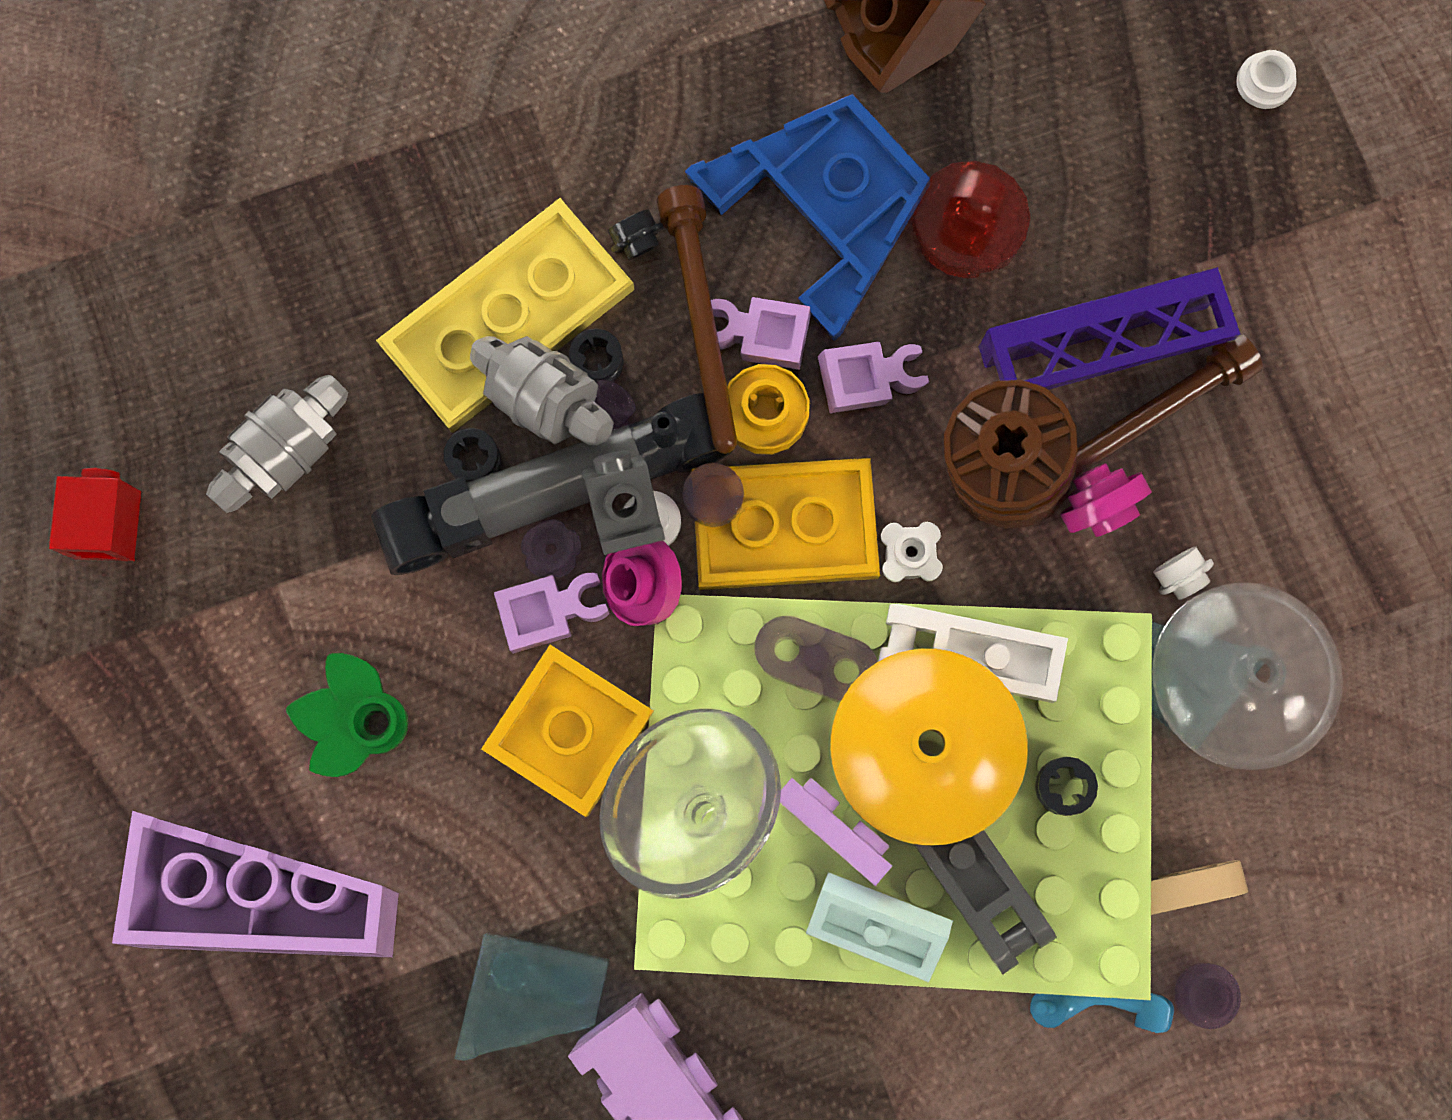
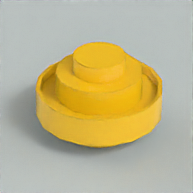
M758 364L742 370L729 382L727 388L737 436V445L754 454H775L790 448L801 438L809 420L810 400L804 384L791 371L777 365Z

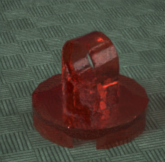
M978 161L952 163L932 174L930 186L913 213L912 227L913 232H916V237L922 245L921 252L928 262L946 274L969 279L979 277L980 273L991 272L997 268L1000 270L1009 265L1026 239L1031 217L1027 197L1012 176L995 165Z

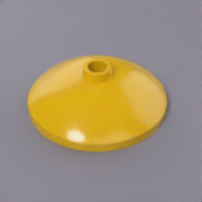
M924 648L896 653L875 663L865 670L849 687L839 704L832 725V765L835 777L846 800L859 816L872 827L885 835L907 843L944 845L962 841L985 830L1012 803L1023 781L1028 756L1026 728L1022 714L1012 694L1003 682L985 666L964 655L947 650ZM934 731L942 737L944 746L939 755L927 756L920 750L918 740L922 733Z

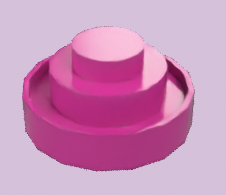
M1104 463L1073 479L1077 490L1068 495L1071 506L1062 511L1060 515L1070 533L1091 527L1095 537H1099L1139 517L1140 513L1135 504L1152 492L1142 472L1127 477L1123 468L1110 472L1107 464Z
M661 540L610 553L605 558L602 572L603 592L609 608L619 620L630 626L659 624L671 616L679 602L682 580L681 569L675 553L665 541Z

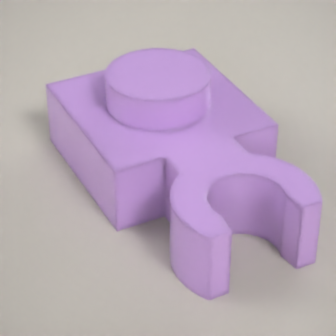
M752 297L749 313L739 312L735 305L727 300H711L714 316L724 317L729 321L724 330L717 332L720 349H726L735 343H741V357L743 361L800 370L811 316L810 306Z
M880 342L823 350L818 356L829 412L836 413L886 405L893 399L890 387L902 394H912L919 391L929 383L928 376L911 377L907 375L903 369V361L915 360L922 354L921 346L915 344L904 345L887 358L883 357Z
M581 574L570 583L568 589L563 591L558 590L556 579L551 575L494 592L509 650L514 654L571 637L568 619L578 617L583 621L596 622L607 617L610 613L606 604L597 605L592 608L581 604L583 591L601 584L598 574Z

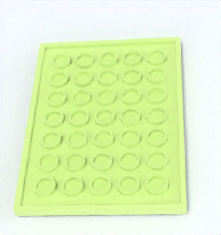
M680 595L678 605L671 616L659 624H655L650 709L654 710V713L649 719L634 970L1151 1000V613ZM890 604L907 605L1068 638L1057 701L1049 703L1012 695L1022 714L1028 741L1026 770L1023 781L1012 803L993 824L984 830L1057 936L1055 940L1040 949L1035 944L1016 957L1019 964L1004 975L1001 974L914 844L885 835L863 820L846 800L835 777L831 758V732L835 714L849 687L865 670L878 662L881 647H888L892 626L887 625L886 620ZM917 631L913 650L932 649L935 634ZM934 731L922 733L918 740L920 750L927 756H937L943 750V739ZM1066 756L1078 758L1088 764L1095 773L1098 783L1097 797L1091 807L1083 813L1071 816L1056 815L1045 809L1037 799L1035 791L1036 776L1040 769L1051 760ZM1059 768L1056 772L1060 775V778L1054 780L1050 778L1049 790L1050 793L1061 794L1063 805L1069 806L1076 802L1072 797L1073 794L1079 793L1082 795L1083 784L1081 780L1071 779L1068 768ZM791 778L802 787L812 778L840 803L832 813L852 830L861 821L890 846L882 857L892 867L876 886L775 799V796ZM828 872L953 921L949 939L929 982L806 934ZM1011 906L990 920L1000 935L1020 922Z

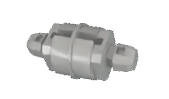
M485 336L473 343L470 360L486 376L483 394L493 402L495 407L510 416L514 424L527 428L538 437L549 440L554 445L574 436L588 445L597 446L607 441L610 437L614 422L610 415L595 403L598 384L589 378L586 372L572 364L566 355L558 351H552L528 336L509 344L494 336Z
M325 375L317 378L303 390L306 394L304 398H301L294 391L285 388L277 396L270 394L253 412L248 411L244 415L246 419L227 436L229 442L219 451L234 467L228 473L222 469L209 484L206 493L223 511L229 513L238 510L253 497L249 491L254 486L272 499L280 490L286 492L303 474L307 475L312 470L310 467L329 449L327 444L337 435L323 418L326 415L334 417L345 404L348 396L347 390L333 376Z

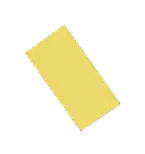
M559 198L376 341L447 428L454 433L492 403L483 394L486 376L470 360L471 348L476 340L485 336H494L509 344L528 336L552 351H558L634 291V283L562 199Z

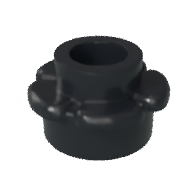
M649 209L631 215L607 230L614 243L611 251L613 253L624 251L628 260L637 258L660 245L655 235L662 231L664 226L662 223H655Z

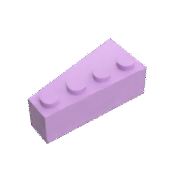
M132 811L112 943L154 949L392 957L399 893L378 884Z
M640 993L583 1035L568 1055L581 1075H584L592 1068L596 1070L600 1076L597 1079V1085L603 1095L601 1102L614 1120H743L734 1107L724 1113L710 1091L718 1086L700 1056L695 1052L687 1058L678 1046L673 1036L680 1032V1028L660 999L650 1004L644 994Z

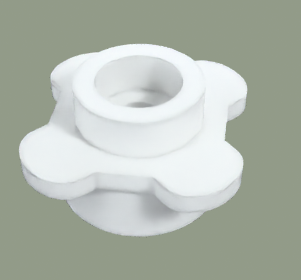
M923 522L919 527L904 528L898 523L888 524L881 533V541L886 545V562L882 566L884 576L891 582H900L903 578L915 579L921 577L925 581H933L938 578L943 569L941 561L937 559L936 543L941 537L939 528L931 522ZM908 547H914L917 550L915 557L907 556L906 549Z

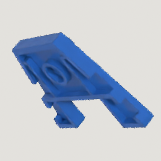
M853 94L783 124L784 129L755 142L749 139L731 147L732 152L707 163L702 160L685 170L688 179L695 187L702 191L703 196L720 215L725 213L764 177H769L842 258L840 262L798 298L801 305L810 306L811 316L833 341L843 333L930 186V177Z

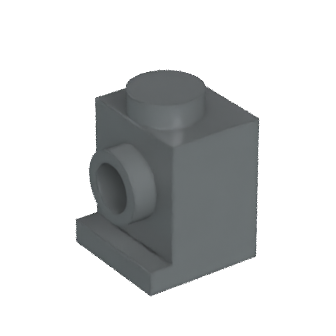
M629 451L611 452L593 459L594 467L582 469L598 538L604 555L665 540L648 467L642 455L631 457ZM629 493L635 497L632 507L620 510L612 508L613 499L618 494Z

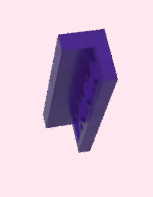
M1217 267L989 328L978 347L985 368L996 366L1000 381L1017 380L1012 364L1014 360L1040 353L1050 358L1041 376L1024 380L1050 390L1235 340L1240 335V331ZM1211 305L1218 328L1199 332L1180 322L1179 318L1185 314L1207 309ZM1152 323L1164 328L1156 345L1145 348L1121 336L1123 331ZM1171 333L1182 337L1167 342ZM1096 338L1108 343L1099 360L1090 363H1084L1064 352L1066 346ZM1114 347L1124 352L1123 354L1110 357ZM1056 363L1067 367V369L1052 372Z

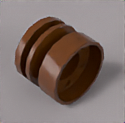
M1021 379L993 381L970 392L953 410L944 433L945 463L949 472L950 482L961 505L978 520L1000 528L1029 527L1049 518L1068 498L1073 479L1076 476L1078 456L1077 427L1065 403L1047 388ZM1005 439L1011 445L1021 442L1022 456L1015 459L1009 452L1000 456L999 442Z

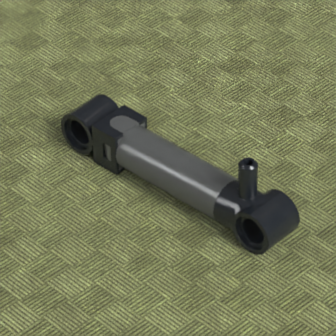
M698 393L683 397L666 405L652 417L613 430L607 441L597 446L588 445L582 441L468 482L463 476L424 490L425 496L408 497L384 505L373 512L371 519L390 574L404 575L436 565L447 558L448 554L454 559L493 544L491 540L493 537L589 503L582 469L594 467L593 459L598 456L616 451H629L631 457L642 455L648 467L650 480L675 471L690 472L692 469L707 467L726 458L732 452L723 454L714 448L704 393Z

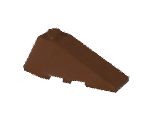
M824 0L827 9L836 12L845 35L840 40L847 56L881 93H888L952 53L986 6L983 0Z

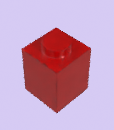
M84 468L82 469L81 477L57 476L49 549L75 560L135 561L141 491L121 480L119 472L108 469Z

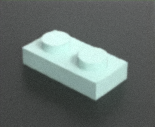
M828 872L806 934L929 982L949 939L953 921Z

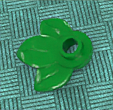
M331 653L327 656L325 667L329 688H322L298 698L286 707V713L302 734L318 742L310 759L309 770L327 777H341L357 771L371 754H384L395 749L406 736L408 715L398 699L384 693L381 678L376 668L353 655ZM383 712L388 719V726L382 734L373 735L369 730V720L374 714Z

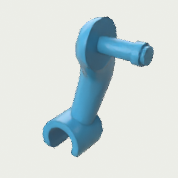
M1151 993V1000L1035 994L1030 1003V1011L1034 1020L1046 1028H1055L1079 1012L1094 1005H1109L1136 1013L1134 1026L1155 1033L1167 1032L1172 1025L1174 1015L1173 1003L1166 997Z

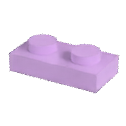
M791 778L775 796V799L874 886L891 869L892 865L882 857L890 846L861 821L852 830L832 813L840 803L812 778L803 787Z

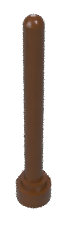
M678 185L664 190L658 196L659 217L664 228L668 229V233L676 239L713 445L718 452L727 454L736 448L737 436L698 232L703 227L702 222L706 218V209L703 194L699 188L692 185Z
M1241 333L1235 340L1214 345L1212 354L1206 358L1207 364L1080 445L1078 447L1076 476L1217 385L1228 386L1231 383L1241 385L1261 372L1263 364L1256 347Z

